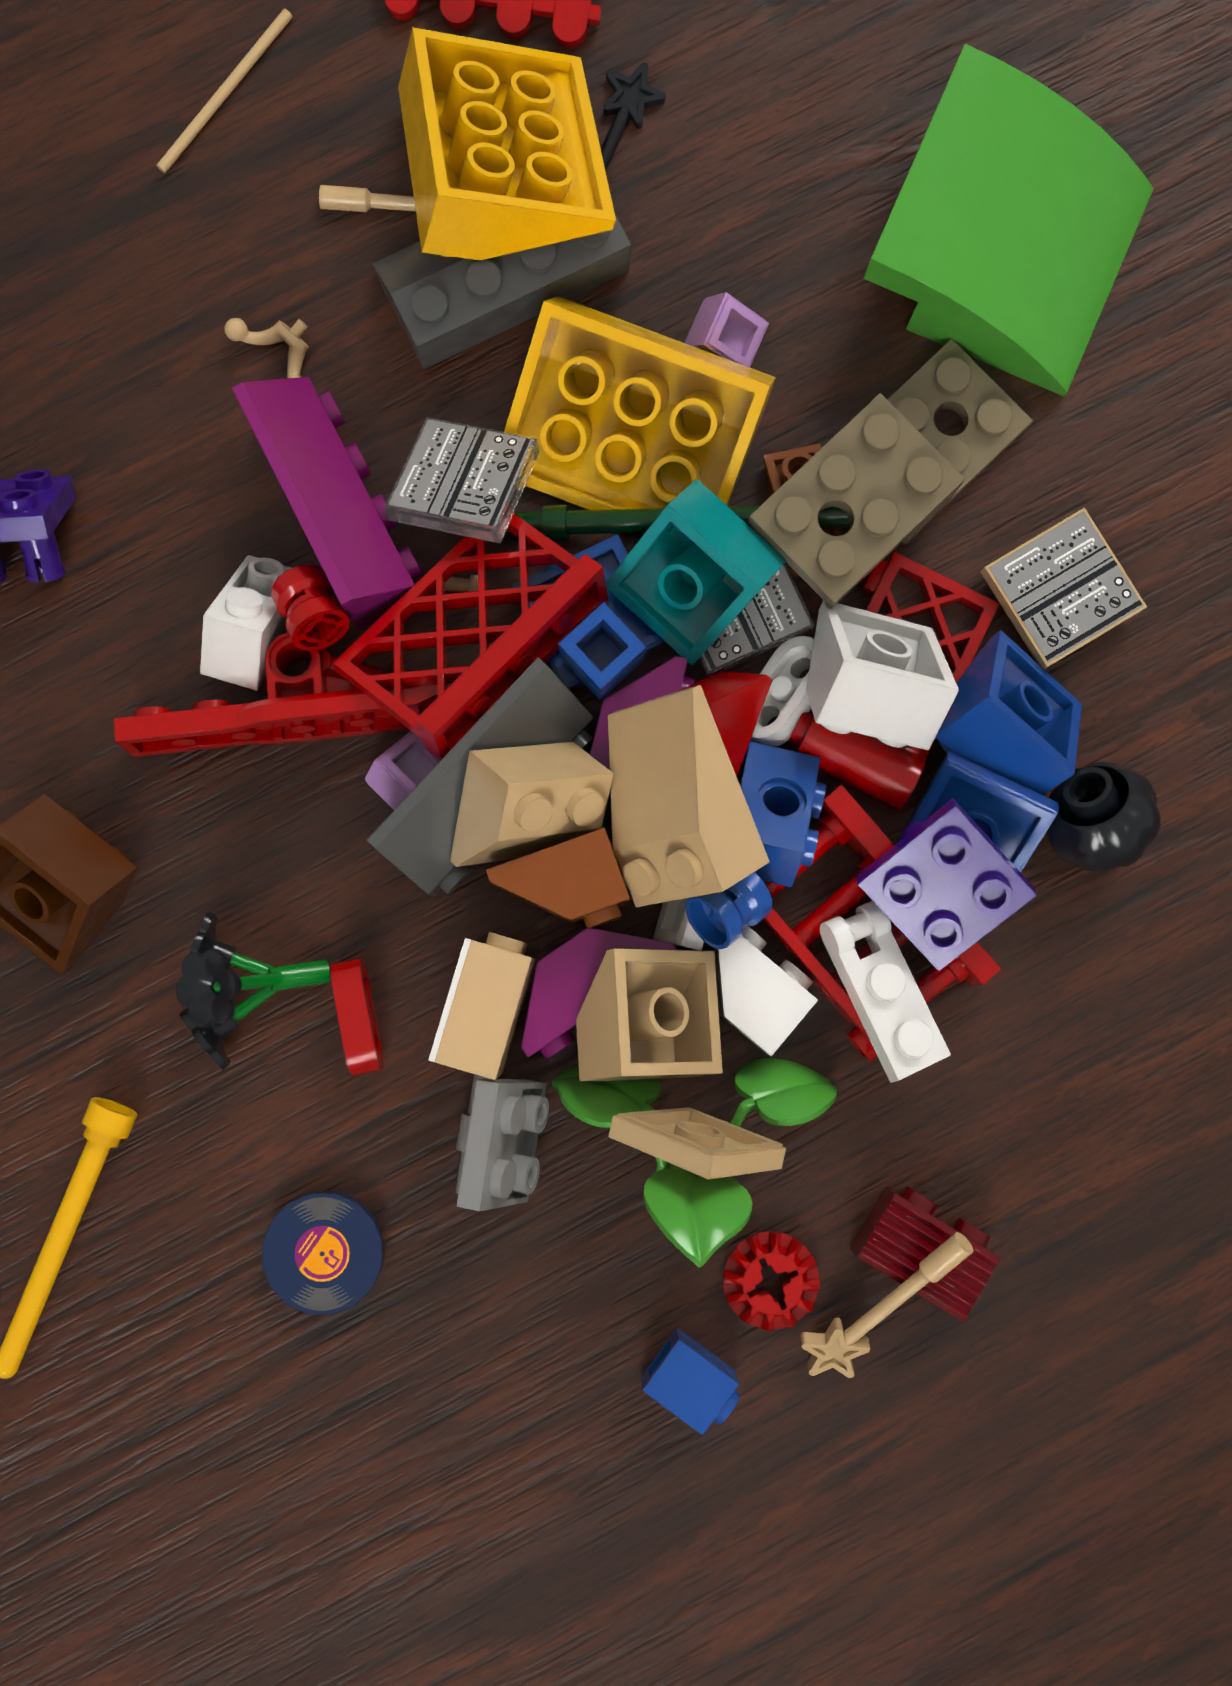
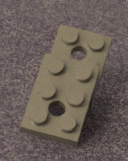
M951 339L888 399L879 393L749 517L748 524L787 560L788 565L833 608L901 542L906 545L1030 426L1033 420ZM945 409L956 412L963 420V432L954 436L941 433L935 426L934 414ZM825 508H840L849 516L850 530L841 536H831L820 528L818 514Z

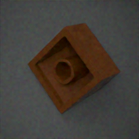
M44 793L0 824V926L63 975L73 966L122 905L138 867L129 861L119 849L110 846L81 823L72 812L62 808Z

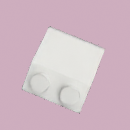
M823 600L818 612L806 688L815 722L839 734L855 732L878 738L881 742L892 747L900 748L908 745L929 750L959 691L933 628L839 603L831 608Z

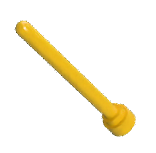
M93 1097L89 1102L82 1119L83 1125L86 1126L83 1136L87 1139V1142L0 1347L1 1379L11 1378L18 1371L110 1148H117L120 1140L127 1139L130 1135L138 1114L125 1105L99 1097Z

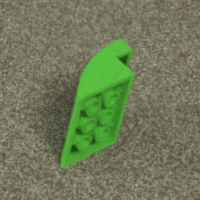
M965 44L871 257L864 279L917 301L906 330L943 346L953 339L970 357L1064 397L1068 392L1154 188L1131 157L1099 125L1072 103L1041 82L1004 61Z

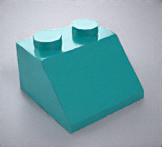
M696 479L665 507L607 580L606 588L679 655L688 659L687 662L693 666L787 560L703 483Z

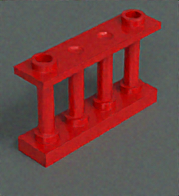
M841 784L823 801L821 809L823 816L818 820L820 827L816 831H819L812 864L835 844L842 847L848 843L863 860L857 865L859 872L792 930L773 908L770 914L761 922L850 1024L852 1029L846 1034L847 1038L861 1055L871 1062L877 1054L850 997L847 995L837 970L830 975L808 949L821 936V923L836 916L843 918L868 896L858 886L857 875L894 846ZM800 865L795 879L809 866ZM763 881L772 899L786 887ZM892 922L891 932L900 948L909 939ZM976 942L940 971L933 966L916 983L926 1004H928L954 980L961 983L966 979L970 985H984L1001 968L980 943ZM868 944L857 952L860 960L873 954Z

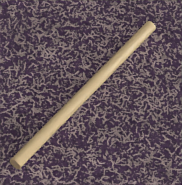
M284 8L157 163L156 166L159 170L166 173L293 18L287 9Z

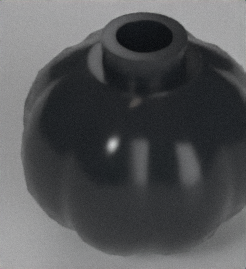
M1103 761L1095 762L1087 767L1076 768L1075 774L1059 784L1048 796V798L1059 803V812L1046 833L1053 851L1064 861L1078 864L1086 871L1102 873L1113 868L1127 867L1134 864L1143 856L1145 849L1154 842L1161 828V816L1157 807L1156 793L1149 780L1134 770L1124 769L1117 763Z

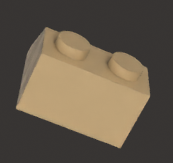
M574 742L469 751L450 862L454 866L459 867L518 859L602 829L614 773Z
M607 950L576 1019L579 1081L680 1079L723 1074L714 951Z

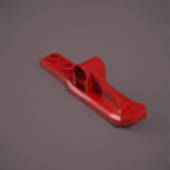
M289 633L279 635L271 642L266 651L265 664L268 699L237 705H230L229 702L223 700H204L195 703L192 710L174 712L165 707L151 706L136 709L134 716L114 718L115 742L133 757L247 744H286L409 729L336 671L333 662L338 657L330 655L326 649L303 651L295 647ZM302 657L311 659L308 670L302 675L295 677L286 675L288 666L295 659ZM362 663L358 666L367 675L387 674L381 672V669ZM437 684L404 687V704L418 715L437 698ZM394 688L386 689L394 696Z

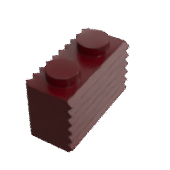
M906 1186L901 1195L886 1187L850 1250L862 1261L902 1284L919 1270V1263L956 1232L963 1234L971 1243L974 1252L937 1283L929 1282L916 1294L964 1322L968 1318L969 1312L974 1308L975 1302L980 1297L982 1290L987 1286L988 1279L993 1275L994 1268L1000 1262V1257L986 1248L991 1237L961 1218L957 1219L953 1227L936 1218L933 1214L939 1205Z

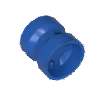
M753 872L723 892L688 898L685 904L686 915L698 936L710 946L721 950L729 947L740 938L745 925H757L772 911V898L763 880Z

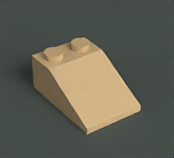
M701 685L630 706L608 715L610 771L614 773L610 788L613 852L635 907L723 892L770 862Z

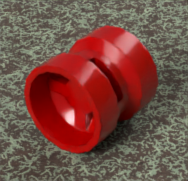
M307 564L294 567L279 576L271 587V597L281 616L287 618L286 629L295 647L303 651L321 650L335 644L345 635L350 624V620L339 600L333 597L334 590L323 568L317 565Z

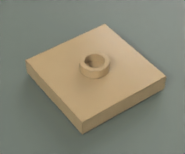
M690 1107L618 1113V1115H614L612 1118L608 1136L708 1180L782 1169L786 1148L779 1142Z

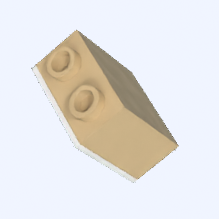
M491 932L488 934L486 944L465 938L428 1059L429 1061L496 1080L503 1073L537 960L536 958L524 955L527 943Z

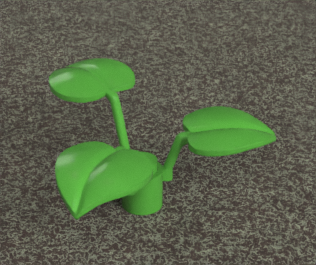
M762 1058L751 1061L742 1066L735 1076V1090L746 1100L739 1104L731 1124L742 1127L747 1115L757 1110L764 1121L775 1126H794L809 1122L819 1117L832 1106L837 1097V1086L831 1084L829 1079L818 1072L793 1061L779 1058ZM578 1064L562 1071L552 1080V1086L557 1090L562 1104L571 1114L587 1124L601 1128H610L613 1116L618 1115V1113L655 1110L649 1104L656 1101L661 1094V1084L657 1079L579 1081ZM656 1158V1172L647 1179L644 1185L643 1200L645 1207L656 1225L673 1245L697 1267H702L721 1245L740 1232L748 1223L753 1204L751 1196L747 1189L732 1177L708 1180Z

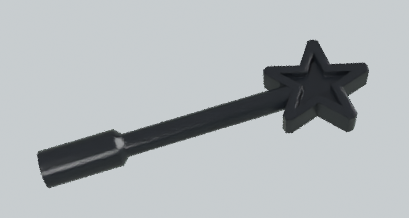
M642 63L630 77L611 69L606 73V80L614 94L604 103L603 114L606 116L616 114L601 146L605 171L629 120H632L637 129H641L643 127L644 108L661 105L666 101L665 92L647 85V63Z

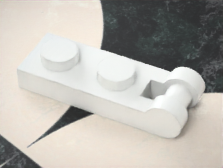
M873 901L857 907L856 915L845 920L840 916H836L821 923L820 935L890 1083L899 1081L951 1056L891 932V921ZM865 938L873 954L860 960L854 948L855 942Z

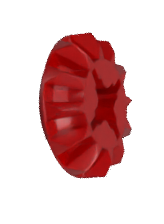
M775 1231L756 1233L741 1241L729 1255L723 1273L724 1292L730 1307L744 1323L761 1328L767 1332L785 1327L793 1328L807 1313L812 1312L817 1293L821 1288L817 1263L810 1251L796 1238ZM762 1258L765 1259L767 1265L771 1266L777 1274L785 1271L790 1273L796 1270V1272L788 1275L789 1279L781 1283L783 1291L781 1296L784 1300L781 1304L778 1303L776 1298L771 1296L768 1290L759 1293L757 1290L750 1294L747 1293L756 1289L755 1285L763 1281L761 1273L763 1268L759 1262Z

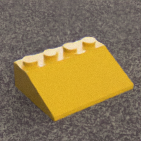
M412 27L398 90L422 253L444 257L485 260L613 230L616 217L581 57Z
M560 296L545 300L542 304L503 433L533 439L515 482L588 510L665 508L691 483L698 479L728 506L776 377Z

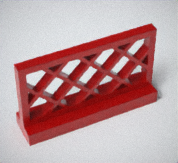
M504 507L496 527L480 523L474 527L341 654L333 664L340 675L420 737L427 751L441 761L537 657L546 663L559 650L558 643L603 602L606 603L608 601L603 566L586 554L577 559ZM502 528L519 539V551L486 554V543ZM554 564L564 571L553 584L529 586L528 566ZM520 567L521 587L487 590V570ZM478 571V591L445 594V583L455 573ZM521 603L522 615L512 625L488 627V606ZM479 607V628L446 631V610ZM436 611V632L404 635V622L413 613ZM480 643V656L470 666L447 668L446 646ZM437 647V669L404 672V650ZM394 651V673L367 675L358 668L372 653ZM437 684V698L420 715L404 704V687ZM394 688V696L386 689Z

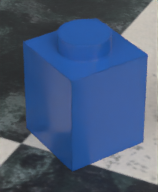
M605 602L558 643L560 658L600 701L644 661L646 646Z
M678 1327L673 1330L641 1375L642 1391L702 1436L712 1422L721 1425L729 1417L740 1397V1394L735 1391L739 1385L735 1370Z

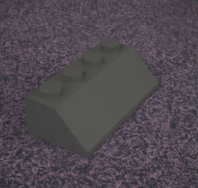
M615 213L616 222L613 230L490 259L473 260L422 253L421 244L418 241L372 263V267L424 370L538 316L545 300L556 296L571 300L628 273L631 243Z
M537 657L366 841L428 895L435 897L441 890L450 895L473 870L469 865L456 867L450 862L469 751L574 742L585 751L594 740V737L588 733L594 726L593 716L553 671Z

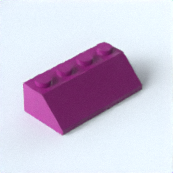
M309 377L242 382L232 387L341 606L359 630L375 623L414 586V582L423 577V574L408 545L397 550L387 531L397 527V523L382 494L371 499L361 481L371 475L370 470L356 443L344 447L336 428L344 425L345 422L330 392L328 391L318 396Z

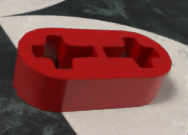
M363 958L332 963V989L348 1069L352 1076L381 1071L384 1068L383 1050L365 962Z

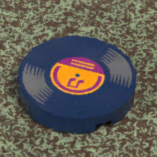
M340 1191L312 1192L292 1200L272 1219L263 1240L262 1266L271 1289L288 1306L307 1314L333 1315L355 1306L374 1287L384 1265V1241L376 1216L360 1200Z

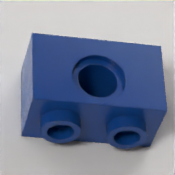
M750 741L738 782L770 861L755 871V873L763 881L792 887L800 865L811 866L817 846L819 831L809 829L810 817L819 818L826 792V784L816 782L820 757Z

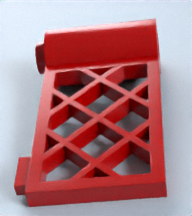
M896 552L893 553L889 562L882 560L871 571L862 589L863 592L872 596L865 609L866 611L878 613L882 603H884L887 611L885 616L900 620L930 612L940 639L938 641L939 645L944 650L956 683L972 663L1000 604ZM897 573L919 583L925 603L898 611L890 589ZM935 592L943 595L944 597L937 598ZM960 603L980 613L971 631L951 637L941 608ZM966 642L960 656H958L955 646ZM809 712L801 715L787 741L797 746L795 752L820 757L819 771L898 810L902 809L913 792L932 747L931 745L929 750L908 745L898 748L889 746L878 738L855 732L848 734L835 733L816 723L814 715Z

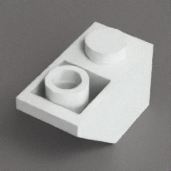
M250 555L245 558L203 615L200 674L256 691L259 689L266 678V651L274 639L287 632V618L281 616L271 597V587L276 579L284 572L292 569L291 567L284 566L279 561L271 558H257Z
M745 925L740 938L729 947L721 950L714 948L720 1015L765 1054L772 1056L818 999L807 991L813 981L786 959L780 966H777L761 952L767 944L765 940Z

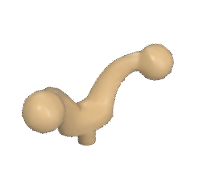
M231 318L226 322L224 331L232 341H242L253 345H270L285 341L289 345L287 379L300 378L303 360L309 349V346L300 338L308 327L302 320L298 319L292 328L279 320L271 328L259 332L248 331L245 322L240 318Z

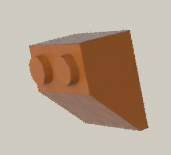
M605 828L486 870L489 881L498 889L572 924L584 920L587 928H597L621 919L622 914L619 907L629 904L630 900Z

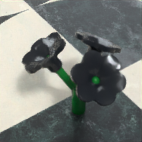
M207 912L201 929L195 936L190 953L182 961L183 976L176 985V996L180 1004L187 1007L179 1013L181 1019L191 1030L199 1045L224 1070L231 1063L225 1053L224 1039L240 1027L237 1023L239 1020L279 990L329 983L330 969L326 959L274 967L235 953L236 947L217 941L215 927L218 917L214 913ZM232 965L258 975L239 977L236 972L229 968ZM260 988L234 1008V999L241 990Z

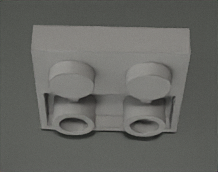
M474 1074L468 1113L461 1114L456 1150L461 1151L455 1193L458 1194L456 1207L485 1211L528 1202L529 1194L535 1190L540 1173L539 1160L535 1158L538 1135L544 1130L549 1115V1101L545 1097L546 1082L529 1079L497 1078L493 1080Z

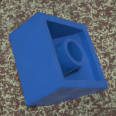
M1002 630L998 631L989 639L956 684L959 691L935 738L939 740L946 753L951 751L1044 795L1075 774L1082 704Z

